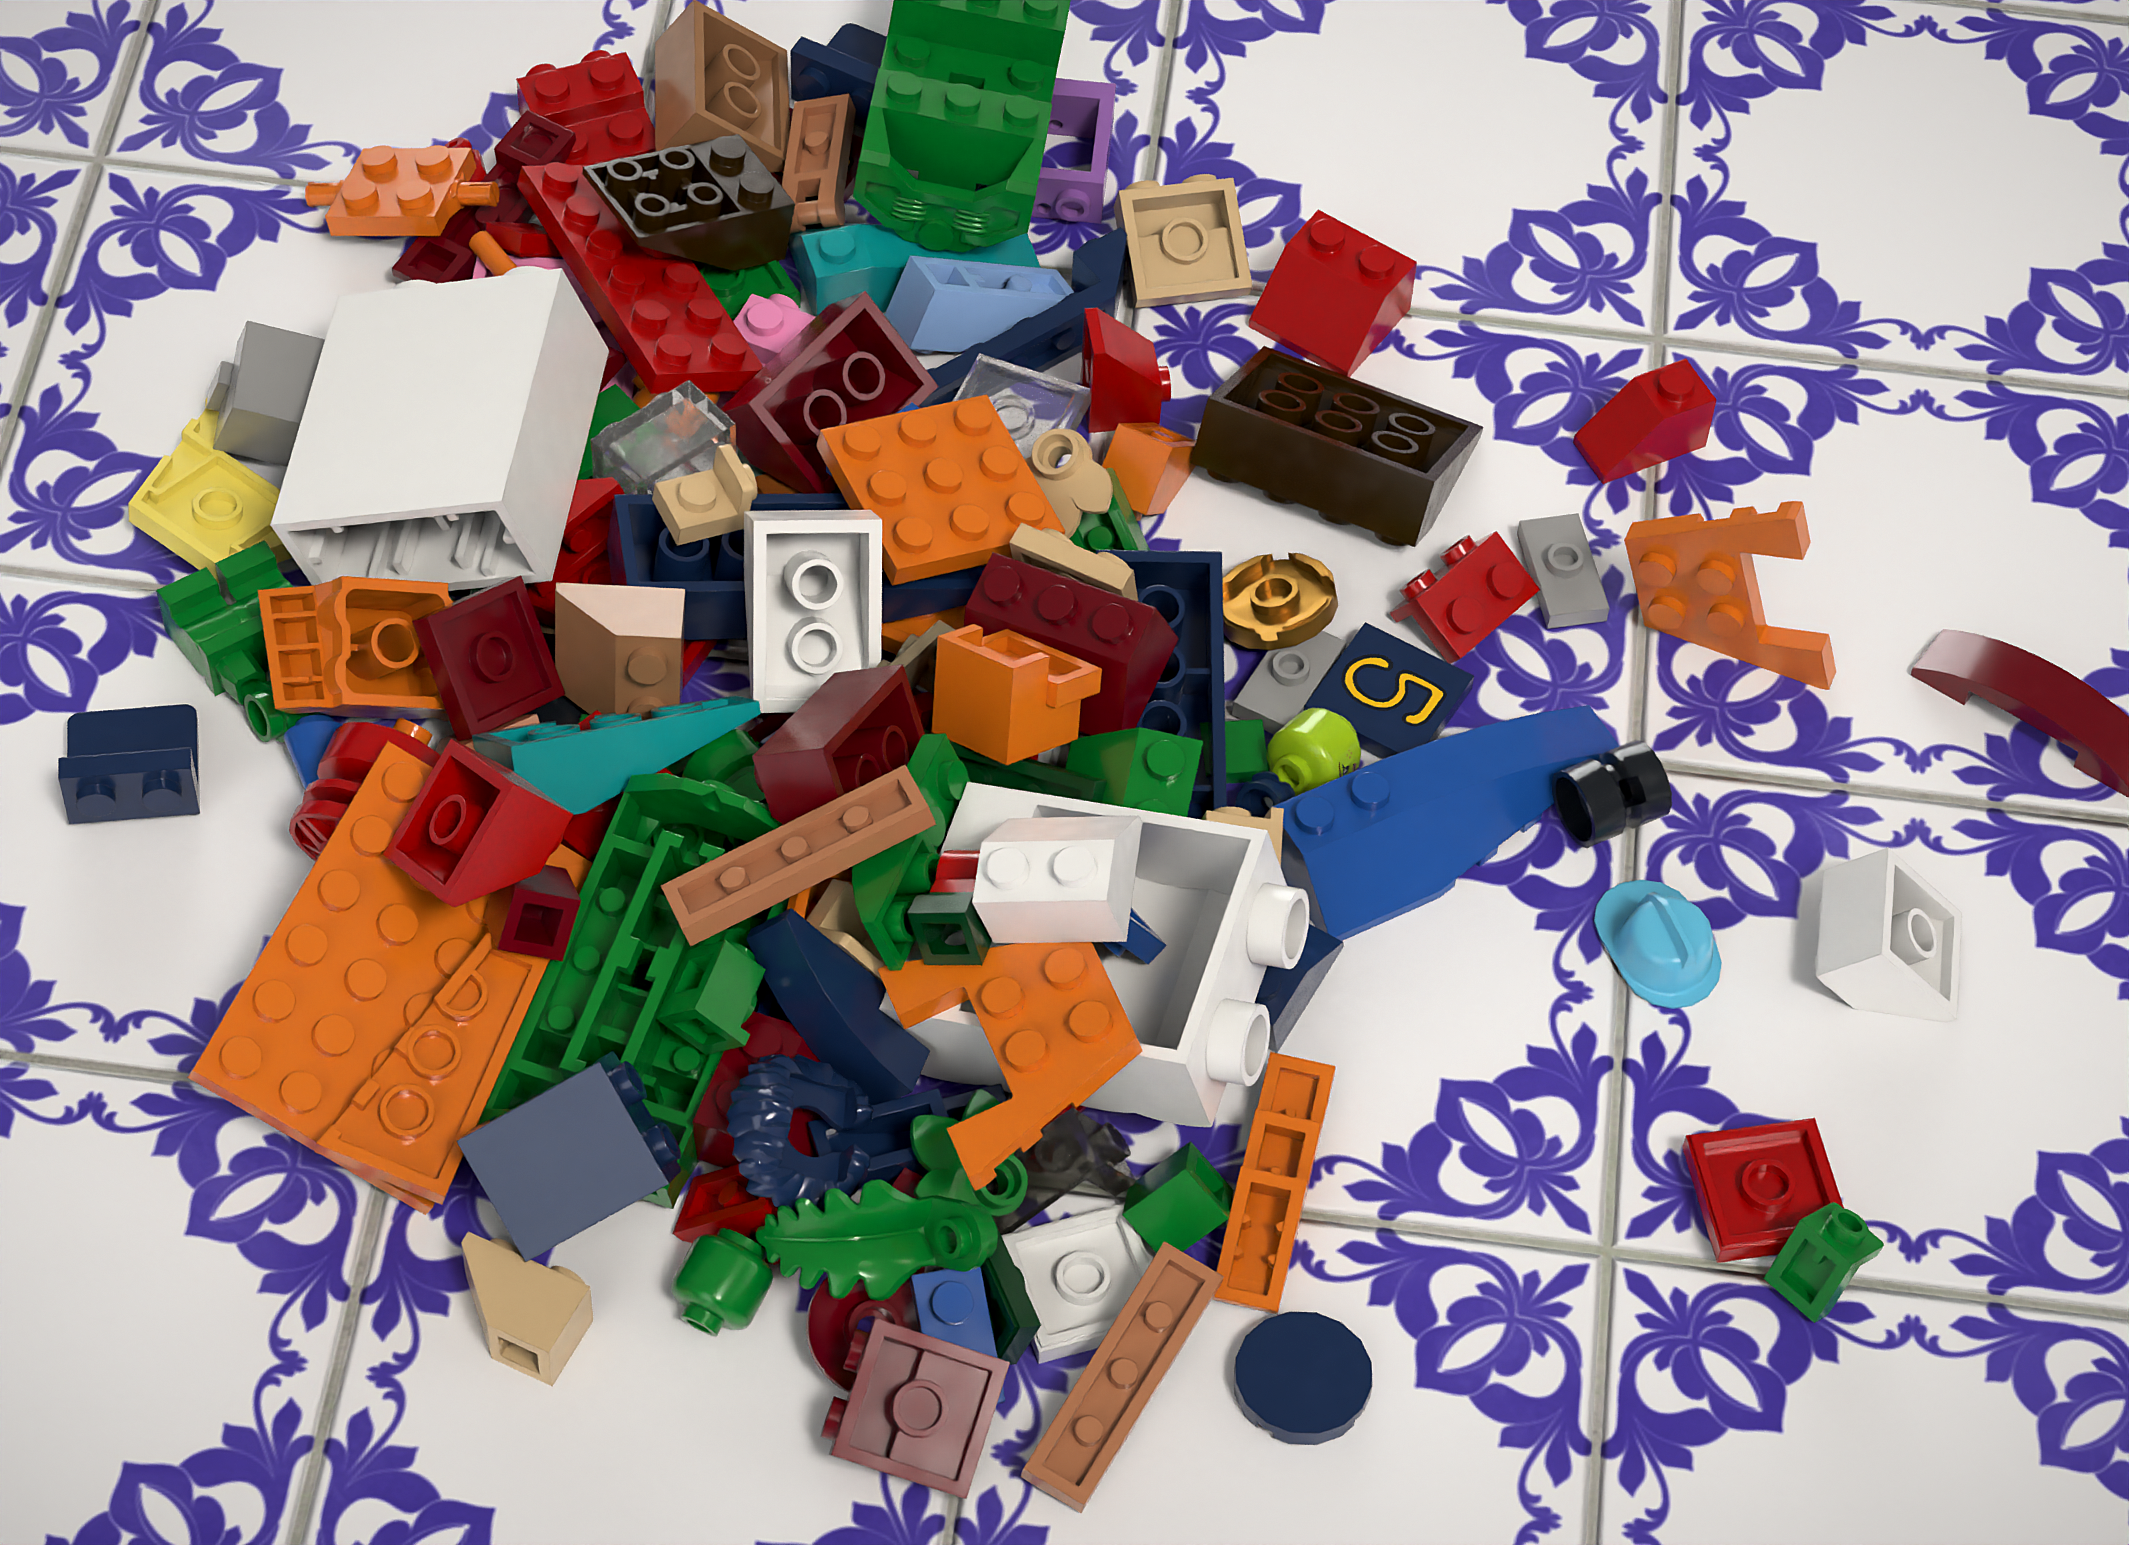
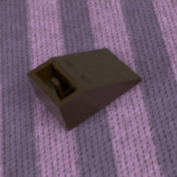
M739 134L718 137L713 140L679 147H670L656 152L618 158L583 167V176L638 246L733 271L766 264L774 260H784L786 257L795 203Z

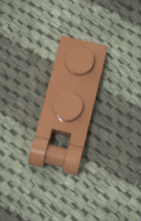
M849 94L794 102L781 186L795 203L790 234L804 232L806 225L821 223L824 228L842 226L845 223L843 199L856 114L855 106ZM818 196V200L805 202L806 197Z

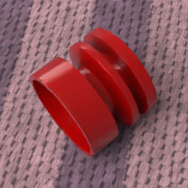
M348 722L338 727L319 762L317 771L319 779L307 786L303 802L297 806L290 820L289 832L293 840L312 860H317L387 741L433 768L441 755L418 739L391 727L370 722Z

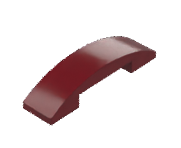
M527 109L495 146L494 152L497 163L481 181H495L498 184L499 202L496 203L497 206H465L449 218L440 236H419L392 267L393 276L403 281L425 280L436 284L472 279L477 255L469 247L470 239L476 233L486 230V222H529L534 212L517 187L521 167L545 166L552 162L565 164L576 142L575 132Z
M1943 629L1912 668V677L1960 704L1965 705L1974 693L2078 751L2074 768L2129 798V716L2100 692L2066 670L2033 653L2003 641L1975 633Z

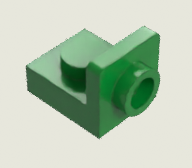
M1832 1202L1799 1221L1763 1279L1815 1323L1830 1313L1858 1268L1877 1257L1884 1243L1868 1229L1867 1224L1859 1215Z

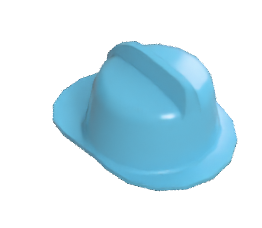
M1648 880L1620 883L1606 891L1597 903L1594 924L1599 938L1618 967L1623 979L1636 995L1652 1005L1670 1009L1693 1006L1710 995L1719 982L1722 962L1717 945L1713 939L1710 922L1699 907L1689 902L1679 891L1661 882Z

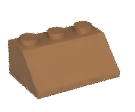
M693 0L655 42V152L670 147H679L713 140L718 137L739 134L770 173L784 171L790 134L787 50L699 1Z

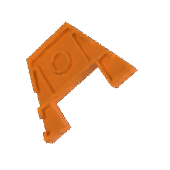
M1781 502L1776 512L1757 514L1758 512L1754 506L1735 508L1732 510L1729 518L1704 521L1702 515L1697 513L1632 522L1624 542L1646 627L1819 689H1830L1836 675V667L1829 634L1768 626L1765 620L1752 554L1797 560L1804 559L1811 540L1803 502Z
M1092 942L1015 943L991 947L982 965H925L923 959L905 962L901 970L889 971L886 965L877 969L904 1029L910 1028L968 1000L971 1001L1013 1095L1011 1099L947 1128L967 1177L975 1191L985 1187L997 1177L994 1169L1018 1148L1024 1153L1043 1137L1040 1129L1069 1104L1077 1108L1143 1051Z

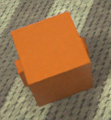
M972 624L937 636L931 732L935 734L946 733L950 741L1005 765L1078 739L1081 699L1100 693L1102 668L1009 629L983 637V628Z

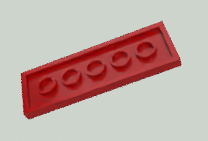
M552 162L545 166H522L517 187L650 394L739 391L763 368V365L693 261L638 246L583 176V167L589 165H567Z

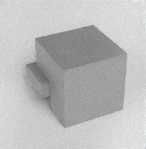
M247 320L237 341L234 363L221 361L209 387L206 409L219 411L213 449L288 467L325 339Z

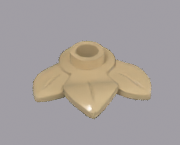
M1052 429L1043 433L1035 441L1031 457L1024 460L1064 527V535L1070 538L1080 525L1083 512L1103 514L1108 511L1113 495L1111 477L1104 467L1092 460L1091 448L1085 438L1078 432L1070 429ZM1067 454L1071 455L1066 464L1055 468L1056 462L1060 457Z

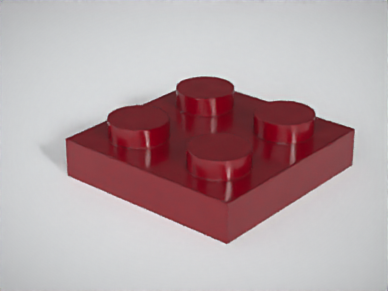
M521 575L502 580L412 621L457 741L472 739L474 734L488 732L565 695Z

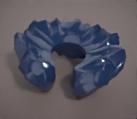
M771 1054L760 1057L756 1063L748 1065L749 1074L740 1079L737 1088L730 1093L732 1104L726 1114L729 1122L727 1132L734 1139L732 1156L740 1162L738 1166L739 1172L749 1179L746 1191L752 1195L771 1198L773 1205L776 1207L781 1205L789 1206L797 1215L795 1202L799 1198L811 1200L822 1212L825 1211L824 1198L825 1192L828 1189H840L851 1198L868 1176V1169L870 1167L868 1154L854 1143L843 1152H831L820 1157H809L798 1152L791 1145L787 1136L790 1131L793 1111L796 1109H809L816 1112L838 1132L862 1130L872 1122L874 1109L869 1101V1095L863 1093L855 1080L844 1078L836 1069L831 1067L830 1063L816 1062L800 1054H797L793 1059L783 1054Z

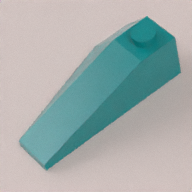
M731 696L659 706L651 710L652 719L642 720L640 713L616 714L615 712L595 715V719L589 721L590 729L580 730V725L577 724L557 725L556 721L474 734L472 739L476 752L511 769L576 815L586 813L625 791L632 775L655 774L760 715L761 711L759 701L740 696Z

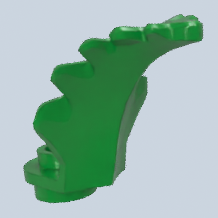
M878 1179L864 1184L860 1203L853 1201L840 1189L831 1188L825 1192L824 1212L811 1200L799 1198L795 1202L798 1215L789 1206L781 1205L777 1209L778 1218L774 1214H766L765 1225L758 1227L756 1230V1240L761 1246L766 1248L769 1263L773 1264L780 1258V1272L784 1277L789 1278L801 1268L799 1284L802 1288L807 1290L813 1288L826 1271L829 1292L833 1298H844L852 1290L859 1279H863L870 1299L883 1301L891 1297L921 1267L939 1266L961 1272L977 1269L986 1259L994 1254L998 1242L995 1221L989 1211L978 1204L972 1205L963 1200L939 1195L915 1199L900 1192L889 1183Z

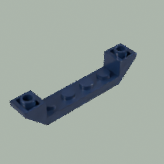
M1119 227L1100 238L1087 241L1073 252L1071 288L1074 293L1066 296L1060 303L1034 317L1020 320L1011 329L984 343L974 344L964 354L937 368L927 369V372L939 387L919 406L924 408L986 394L992 400L1082 352L1085 308L1097 307L1116 319L1125 274L1127 233Z

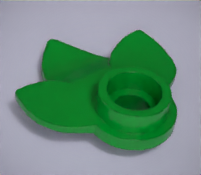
M983 1089L976 1090L967 1103L961 1121L938 1115H920L912 1119L910 1127L912 1150L919 1163L929 1171L920 1179L914 1189V1195L917 1198L939 1195L963 1200L972 1205L978 1204L983 1206L993 1218L1005 1216L1021 1205L1026 1195L1028 1176L1024 1165L1014 1156V1152L994 1169L997 1175L995 1178L998 1182L997 1194L992 1195L986 1186L975 1191L947 1131V1128L1000 1104L993 1095Z

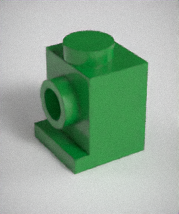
M724 940L689 949L681 961L656 1019L705 1055L743 1047L746 1045L750 1034L741 1028V1024L750 1017L756 1007L757 995L755 993L766 969L755 962V956L749 949L732 941Z

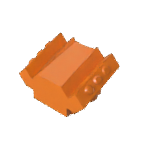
M340 576L332 581L313 586L257 590L275 709L290 714L321 712L330 716L403 718L406 720L436 718L446 722L450 721L412 623L417 618L455 602L448 596V583Z

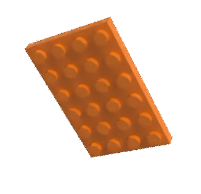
M389 741L381 750L187 1077L312 1150H315L317 1141L330 1125L333 1126L349 1107L352 1098L365 1082L375 1075L393 1053L396 1044L411 1026L414 1027L434 1002L436 995L487 933L490 934L483 917L490 893L457 907H452L436 897L383 855L433 770V767ZM562 844L549 856L545 865L566 868L578 894H580L593 864ZM327 1158L424 1215L435 1204L434 1201Z

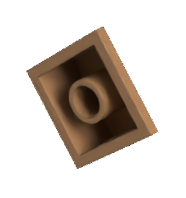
M556 582L555 667L564 688L565 696L589 714L596 710L602 714L615 712L616 714L640 713L642 720L652 719L651 710L653 708L682 703L685 589Z

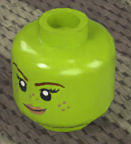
M1310 708L1298 713L1275 733L1268 744L1266 758L1270 772L1275 773L1279 777L1280 782L1289 783L1295 795L1298 796L1356 771L1360 765L1361 749L1355 729L1343 716L1325 708Z

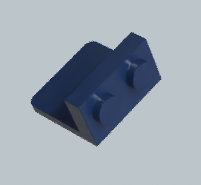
M847 23L841 26L827 46L801 36L790 50L791 99L798 102L849 94L856 109L854 125L866 129L878 68L881 66L887 36L854 23Z
M188 704L78 712L73 714L67 722V757L58 758V780L69 824L200 814L199 739L196 709Z

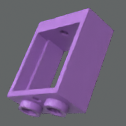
M1063 78L1055 79L1047 134L1095 139L1091 172L1041 167L1031 217L1101 224L1114 122L1115 83ZM1045 203V204H1048V205H1050V206H1048V207H1043V206H1041V205H1039V204Z

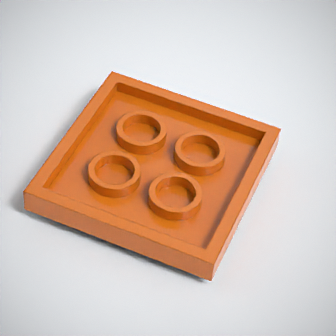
M987 394L820 430L816 447L851 510H872L882 519V568L892 586L987 564L993 552L1012 558L1009 542L1021 522L1041 531L1044 528H1050L1065 534L1064 527Z

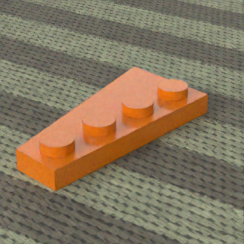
M487 933L436 995L432 1005L415 1026H411L396 1044L393 1053L372 1078L365 1082L352 1098V1102L333 1126L330 1125L317 1141L314 1152L443 1205L464 1157L457 1140L478 1125L550 959L498 950L491 934Z

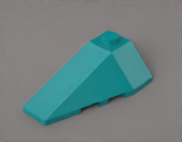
M844 223L842 226L824 228L822 226L807 229L804 232L792 233L789 235L788 246L813 316H818L829 304L863 291L867 292L882 313L886 312L910 256L1041 268L1027 233L989 247L980 246L963 253L947 249L942 251L927 249L922 244L903 240L892 228L884 227L882 224Z

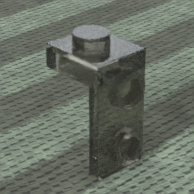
M1072 1107L1041 1129L1043 1137L1026 1152L1023 1153L1018 1148L1014 1152V1156L1022 1162L1027 1172L1028 1185L1026 1195L1016 1210L1005 1216L994 1218L1000 1234L1012 1233L1085 1180L1114 1197L1136 1183L1137 1181L1125 1161L1131 1155V1151L1120 1132L1111 1123L1106 1122L1101 1125ZM996 1178L986 1185V1188L992 1195H996L998 1192Z

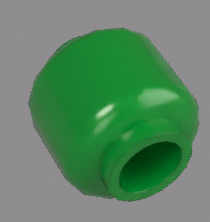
M720 1228L717 1235L703 1234L698 1236L693 1241L671 1284L673 1296L685 1307L680 1318L692 1327L715 1337L719 1334L722 1327L730 1330H743L747 1328L753 1321L773 1281V1271L765 1262L767 1258L766 1249L750 1238L727 1228Z

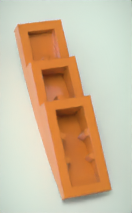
M1270 1052L1258 1107L1255 1109L1243 1165L1240 1167L1216 1272L1223 1275L1224 1278L1212 1300L1278 1315L1336 1066Z

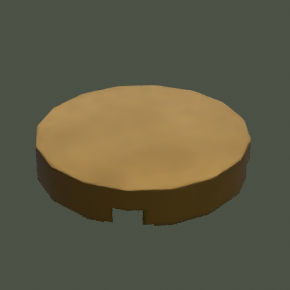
M1288 553L1289 560L1279 559L1274 561L1272 554H1265L1235 566L1223 577L1224 634L1230 641L1246 648L1276 650L1296 646L1317 636L1332 622L1338 608L1333 573L1321 561L1301 553Z

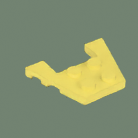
M206 398L203 413L197 420L192 418L182 431V441L171 456L164 455L128 503L129 522L197 569L201 570L207 567L219 583L215 563L261 541H266L274 553L277 563L293 557L270 525L280 489L226 452L213 449L219 411L206 409Z

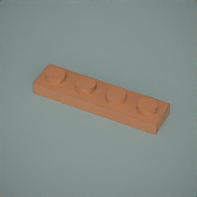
M903 765L661 885V888L691 947L936 825V822L906 765Z
M1164 1241L1024 1466L1021 1478L1082 1513L1221 1286L1224 1276Z

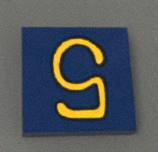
M1365 622L1304 705V711L1310 708H1325L1343 716L1355 729L1360 748L1385 759L1436 740L1472 690L1474 675Z

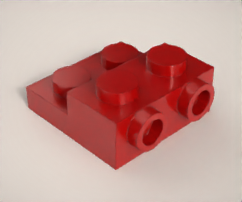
M596 50L585 55L578 64L557 69L552 64H539L532 67L525 77L516 79L518 106L521 116L528 109L575 132L576 142L565 164L594 165L618 158L655 152V128L645 109L644 90L626 52L611 55L607 51Z

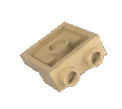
M1200 174L1191 176L1180 184L1162 186L1157 181L1145 180L1132 183L1125 190L1118 191L1113 208L1117 229L1121 227L1127 233L1126 261L1134 308L1250 295L1253 286L1234 178L1216 179V176L1211 174Z

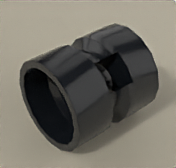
M1637 739L1601 754L1599 761L1590 758L1554 773L1552 779V796L1560 820L1570 837L1584 848L1592 847L1622 834L1625 826L1635 829L1666 816L1672 807V792L1662 763L1645 742Z

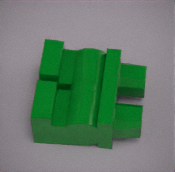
M265 540L216 562L215 566L219 585L208 568L205 567L156 590L167 634L199 674L205 677L206 684L214 696L227 691L241 705L244 704L246 695L255 692L258 683L267 682L265 673L269 671L257 590L293 587L279 571L276 557Z

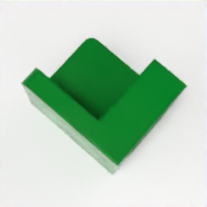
M1190 1141L1129 1186L1122 1215L1156 1253L1164 1241L1183 1252L1229 1219L1234 1190Z

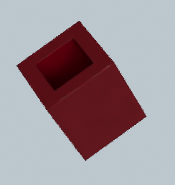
M544 865L539 874L490 893L483 917L498 950L563 962L581 899L566 868Z

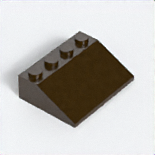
M1264 346L1208 397L1190 463L1207 469V473L1216 480L1226 483L1242 482L1261 489L1263 495L1272 501L1282 504L1298 503L1317 510L1319 516L1330 523L1337 525L1354 524L1374 532L1377 539L1386 544L1416 547L1435 523L1481 438L1484 427Z

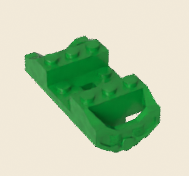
M894 0L880 68H878L853 198L884 227L892 228L903 240L922 244L927 249L933 251L947 249L963 253L980 246L989 247L1028 233L1052 110V96L1071 0ZM906 169L919 171L918 178L916 179ZM977 183L988 185L986 188L975 191Z
M668 773L639 774L631 776L580 891L581 903L563 962L550 959L478 1125L494 1116H500L590 1066L602 1056L613 1051L621 1063L628 1061L636 1069L647 1093V1097L642 1100L655 1124L659 1122L666 1124L679 1145L681 1158L677 1162L681 1172L668 1185L642 1198L674 1209L682 1188L700 1161L697 1159L692 1122L724 1051L705 1055L658 1021L656 1016L687 950L727 940L738 943L751 951L746 940L750 930L786 911L789 898L690 947L661 885L726 854V851L706 843L702 844L699 853L688 851L684 836L663 829L655 847L646 845L660 824L691 823L747 842L783 824L771 816L768 805L739 795L733 788L724 783L714 780H704L701 783ZM641 964L649 967L645 980L654 982L650 992L632 987Z

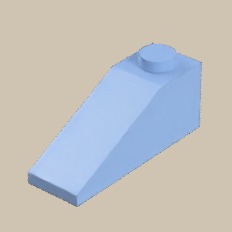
M910 256L885 316L907 346L916 352L929 354L933 351L960 353L966 351L974 344L984 343L1002 334L1024 318L1034 317L1057 305L1066 296L1074 293V291L1057 269Z

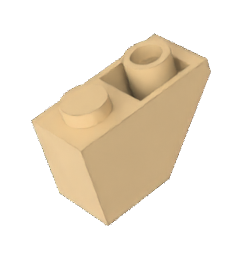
M468 1231L461 1242L465 1273L491 1358L553 1386L593 1322L590 1286L586 1285L577 1274L561 1266L548 1268L533 1260L525 1262L518 1248L505 1240L494 1238L489 1241Z

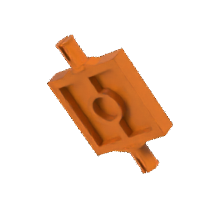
M381 145L363 148L345 180H340L339 183L308 182L305 189V198L309 207L331 206L325 215L331 236H440L449 218L465 206L496 207V203L499 202V187L495 181L469 182L476 169L471 148H446L441 145H433L426 148H392Z

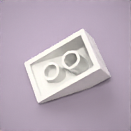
M872 510L744 511V585L751 699L759 701L761 713L796 712L834 673L876 668L881 662L882 519Z

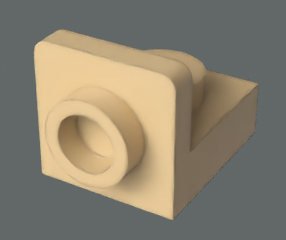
M725 444L716 448L713 469L655 483L652 501L678 546L744 529V511H750L751 503L757 497V483L751 467L746 463L742 464L731 444Z

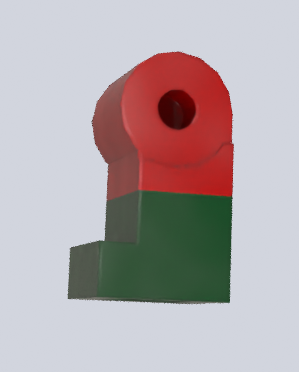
M980 850L944 851L939 859L936 880L929 894L916 895L907 914L925 965H982L992 939L972 903ZM962 930L966 944L954 946L945 943L949 936Z

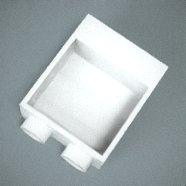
M967 782L940 851V856L947 850H980L981 842L1008 818L1140 816L1142 829L1131 907L1167 946L1148 965L1128 950L1118 957L1102 942H1092L1143 1051L1080 1105L1111 1112L1137 1113L1173 1124L1212 1127L1227 1082L1252 1086L1259 1078L1263 1069L1269 1046L1270 1018L1266 1006L1256 1004L1255 1000L1267 966L1292 969L1300 959L1308 932V895L1304 889L1287 886L1268 831ZM962 930L949 936L945 943L954 946L966 944ZM917 940L905 962L923 959ZM992 941V943H991V945H990V948H991V947H997V946H1003V945H1009V944H1015V943H996V944H994L993 941ZM886 990L879 1009L904 1029ZM968 1000L905 1029L930 1050L921 1071L922 1075L962 1084L992 1086L1001 1083L1003 1090L1011 1093L971 1001Z

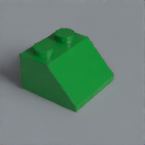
M1142 727L1080 737L1071 742L1065 769L1107 780L1102 804L1187 817L1203 741Z

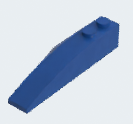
M1590 705L1541 712L1488 724L1437 739L1379 760L1272 806L1284 809L1281 870L1286 884L1289 887L1301 888L1306 891L1309 899V918L1315 927L1341 941L1346 940L1442 897L1455 887V881L1459 876L1475 864L1479 867L1497 854L1499 845L1519 830L1524 833L1541 820L1543 811L1554 804L1552 796L1554 773L1590 758L1599 761L1601 754L1620 745Z

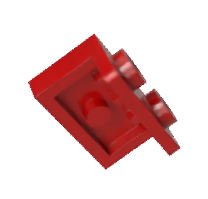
M1497 531L1476 542L1473 541L1470 535L1458 540L1440 555L1445 565L1434 575L1430 569H1427L1399 590L1405 599L1389 612L1396 623L1412 615L1446 662L1450 664L1465 656L1540 591L1539 587Z

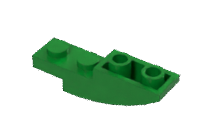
M946 733L922 735L907 765L911 776L930 808L936 825L852 866V885L858 913L889 971L902 969L916 941L907 914L915 896L928 895L936 880L937 865L941 857L936 851L944 840L945 833L956 813L967 782H971L964 763L959 760Z

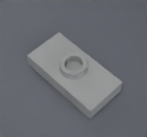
M1579 514L1519 521L1517 536L1530 576L1540 589L1536 595L1547 629L1607 621L1609 613L1608 601Z
M1321 631L1317 636L1296 646L1268 650L1234 700L1232 715L1242 720L1262 719L1264 730L1275 735L1278 730L1298 713L1304 711V705L1345 651L1346 641Z

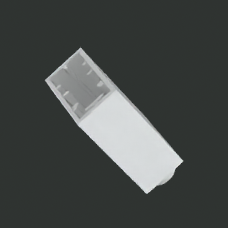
M521 266L507 271L503 276L438 284L425 280H409L399 283L389 290L338 296L270 524L312 586L332 581L340 576L448 583V591L485 588L502 580L520 575L524 584L552 581L609 353L608 347L563 269L547 270L534 266Z

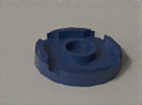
M1286 1312L1265 1319L1245 1336L1235 1358L1234 1394L1244 1416L1256 1427H1258L1259 1423L1264 1429L1273 1432V1438L1288 1444L1318 1445L1343 1436L1354 1426L1355 1420L1361 1416L1371 1396L1372 1362L1361 1339L1342 1322L1317 1312Z

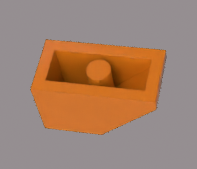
M1154 422L1118 423L1102 467L1105 469H1114L1137 521L1141 520L1143 514H1164L1197 466L1190 463L1196 440Z

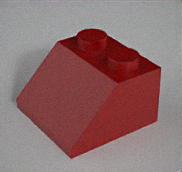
M1318 209L1285 245L1249 319V327L1323 368L1350 377L1410 310L1417 261Z
M450 739L383 855L444 903L457 907L539 874L549 856L560 846L565 829L574 814L511 769Z

